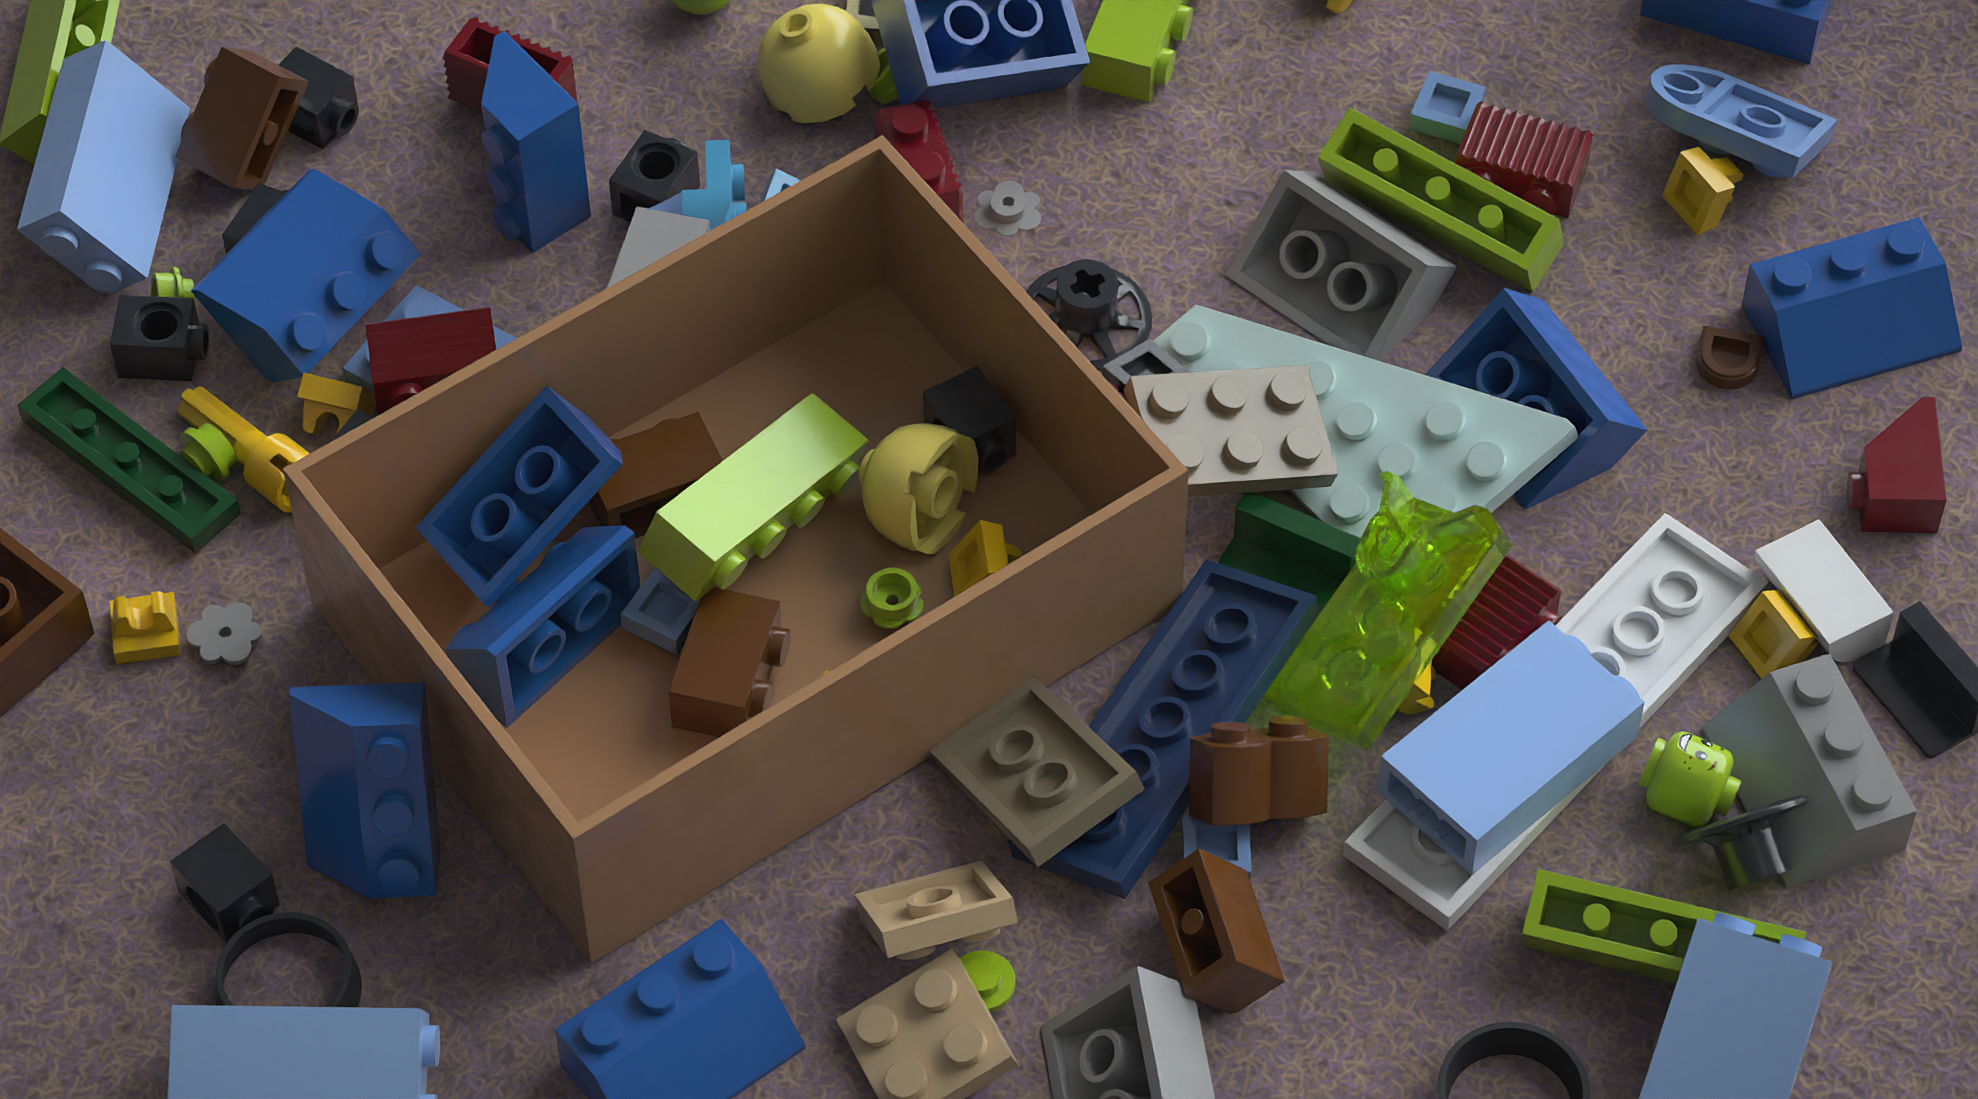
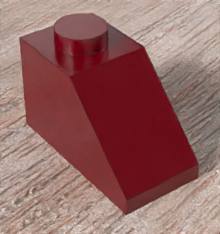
M1922 397L1868 443L1864 447L1859 471L1849 472L1847 480V505L1849 510H1859L1861 532L1938 533L1947 499L1935 397Z

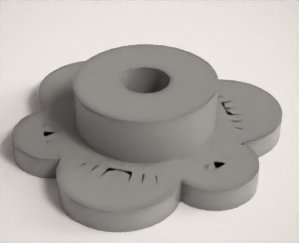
M1015 181L1001 182L996 186L994 192L988 190L978 195L977 200L982 207L975 212L974 218L976 223L983 228H996L999 234L1012 236L1017 232L1018 228L1030 230L1037 227L1041 221V215L1035 209L1040 203L1039 196L1033 192L1024 193L1023 187Z
M241 602L232 603L224 609L219 605L206 607L202 612L203 620L192 623L186 632L187 641L190 646L200 650L202 661L208 664H215L221 659L231 665L242 664L252 654L251 644L257 643L262 638L261 626L253 622L254 615L251 607ZM225 634H229V635H230V636H228V637H226V638H223V637H222V636L225 635Z

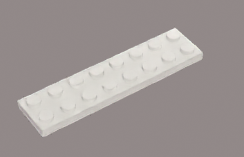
M1664 513L1555 626L1565 635L1575 636L1582 641L1591 653L1592 658L1612 675L1621 676L1634 686L1639 697L1645 702L1640 723L1641 728L1730 634L1762 591H1767L1768 582ZM1603 767L1473 875L1466 871L1387 799L1345 840L1343 856L1448 931Z

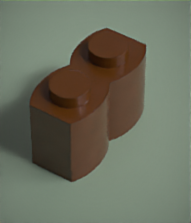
M1296 716L1272 717L1269 719L1267 728L1251 730L1249 724L1239 722L1212 724L1211 733L1190 738L1189 816L1210 825L1226 826L1251 824L1268 819L1304 818L1327 813L1329 735L1309 728L1308 719Z

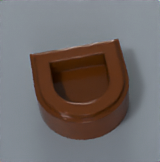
M1703 325L1696 360L1699 374L1709 384L1722 389H1737L1748 385L1753 381L1758 372L1764 336Z

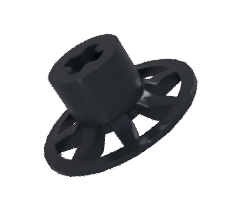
M1081 259L1052 269L1036 279L1026 290V293L1033 300L1039 296L1055 308V311L1048 317L1059 329L1064 328L1067 331L1066 336L1076 347L1080 345L1083 337H1091L1092 342L1106 357L1090 361L1098 371H1102L1104 364L1145 342L1152 328L1150 303L1142 289L1125 274L1097 260ZM1057 280L1056 290L1046 287ZM1128 293L1134 296L1140 307L1141 321L1123 315L1117 310V303ZM1111 327L1112 329L1139 331L1129 346L1116 353L1107 329Z
M1799 795L1776 801L1769 805L1751 809L1747 813L1700 827L1675 838L1670 843L1671 849L1702 842L1713 846L1728 891L1791 870L1792 867L1776 824L1781 815L1792 811L1803 803L1809 802V796Z

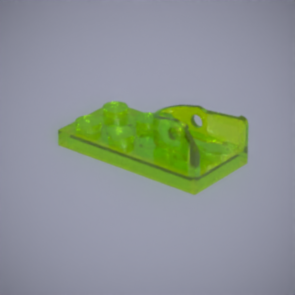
M1385 471L1380 475L1384 482L1380 508L1370 519L1359 540L1356 549V564L1304 635L1263 696L1267 704L1286 716L1308 719L1309 726L1367 751L1410 692L1413 682L1419 679L1512 547V544L1487 508L1473 505L1455 513L1413 497L1402 479L1397 474Z

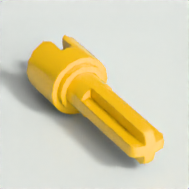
M199 386L194 390L187 388L180 395L182 401L177 407L179 415L196 429L204 423H209L218 429L233 447L237 460L244 465L243 475L245 482L283 512H292L283 468L310 453L285 434L275 433L266 436L205 388Z

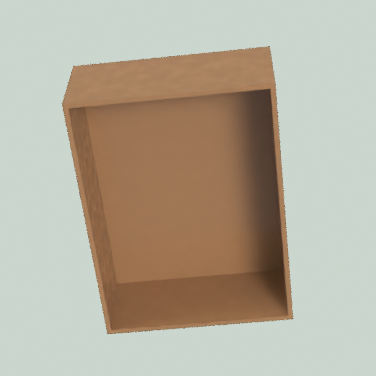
M883 135L283 468L311 603L374 684L425 682L432 759L591 964L932 757L929 750L1031 677L1035 676L1041 683L1048 686L1168 613L1183 592L1189 470ZM977 365L1016 417V456L1009 458L1005 464L994 471L978 473L974 493L963 490L956 509L967 514L949 543L935 554L908 550L888 540L878 532L867 519L861 496L862 484L858 479L853 487L842 497L838 498L833 493L828 496L820 511L806 526L800 528L794 523L789 527L782 541L767 557L761 559L755 554L748 560L741 575L724 590L780 601L782 628L790 629V643L784 665L782 667L773 666L768 680L773 683L770 707L721 737L672 727L668 691L683 648L676 655L622 629V625L508 728L497 721L446 656L445 649L449 646L456 632L468 623H475L495 603L490 608L484 605L417 530L416 526L546 385L585 413L609 439H621L653 428L663 420L670 418L678 419L699 412L723 461L808 395L814 393L869 440L858 462V465L861 466L865 455L870 450L875 449L881 440L901 426L924 423L923 391ZM590 501L585 504L513 583L523 581L541 564L546 553L554 545L567 542L582 527H602ZM979 520L1001 524L1003 526L1005 542L1018 547L1022 552V557L954 597L948 554ZM645 535L635 539L640 586L655 568L638 553ZM885 568H899L910 573L921 587V595L919 597L924 602L921 615L915 621L905 622L897 629H885L877 626L874 623V618L865 616L860 607V597L866 591L868 580L874 573ZM897 600L886 601L889 605L898 603ZM825 670H829V671H830V672L826 673L825 675L821 676V675L825 672Z

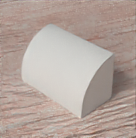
M1819 519L1755 550L1756 563L1775 587L1780 590L1814 633L1816 639L1827 653L1831 654L1835 661H1853L1885 645L1894 612Z

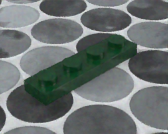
M64 367L17 405L22 421L194 553H197L241 514L238 499Z

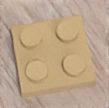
M982 860L854 894L861 922L887 958L893 956L902 960L921 958L934 952L936 949L935 945L960 938L964 942L985 941L997 936L1000 933L1001 927L1018 923L1013 897Z
M953 949L948 950L836 1018L878 1099H965L1019 1066L962 961Z

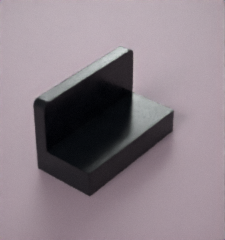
M1919 601L1899 612L1892 641L1856 660L1853 663L1852 670L1923 754L1928 758H1934L1978 733V666L1923 603Z

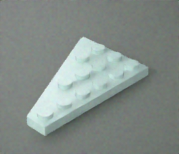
M1200 305L1193 306L1154 340L1157 345L1190 372L1308 366L1338 470V476L1331 487L1292 489L1288 491L1316 519L1362 538L1360 564L1391 596L1409 585L1579 438L1576 427L1566 418Z

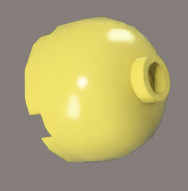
M824 3L803 5L788 11L773 22L761 39L756 63L764 92L770 104L778 113L779 110L786 112L792 121L802 124L825 122L847 113L856 106L852 97L859 93L864 85H866L870 92L876 83L880 69L877 50L868 32L860 22L847 11Z
M930 423L906 425L896 429L881 440L875 449L870 450L865 455L860 466L859 481L862 484L861 496L867 519L878 532L895 544L911 551L916 550L926 554H935L949 543L967 514L956 508L960 502L963 490L972 493L975 491L979 462L975 442L970 437L961 435L954 429Z

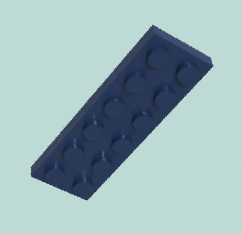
M1206 559L1089 725L1092 731L1137 772L1145 790L1039 867L1125 899L1189 806L1190 738L1211 733V725L1215 723H1245L1320 614L1317 596ZM1010 839L1008 840L1013 858L1036 866Z

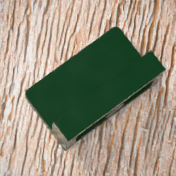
M1255 492L1244 493L1235 510L1234 537L1218 563L1316 595L1320 614L1314 623L1324 626L1330 621L1359 572L1362 538Z

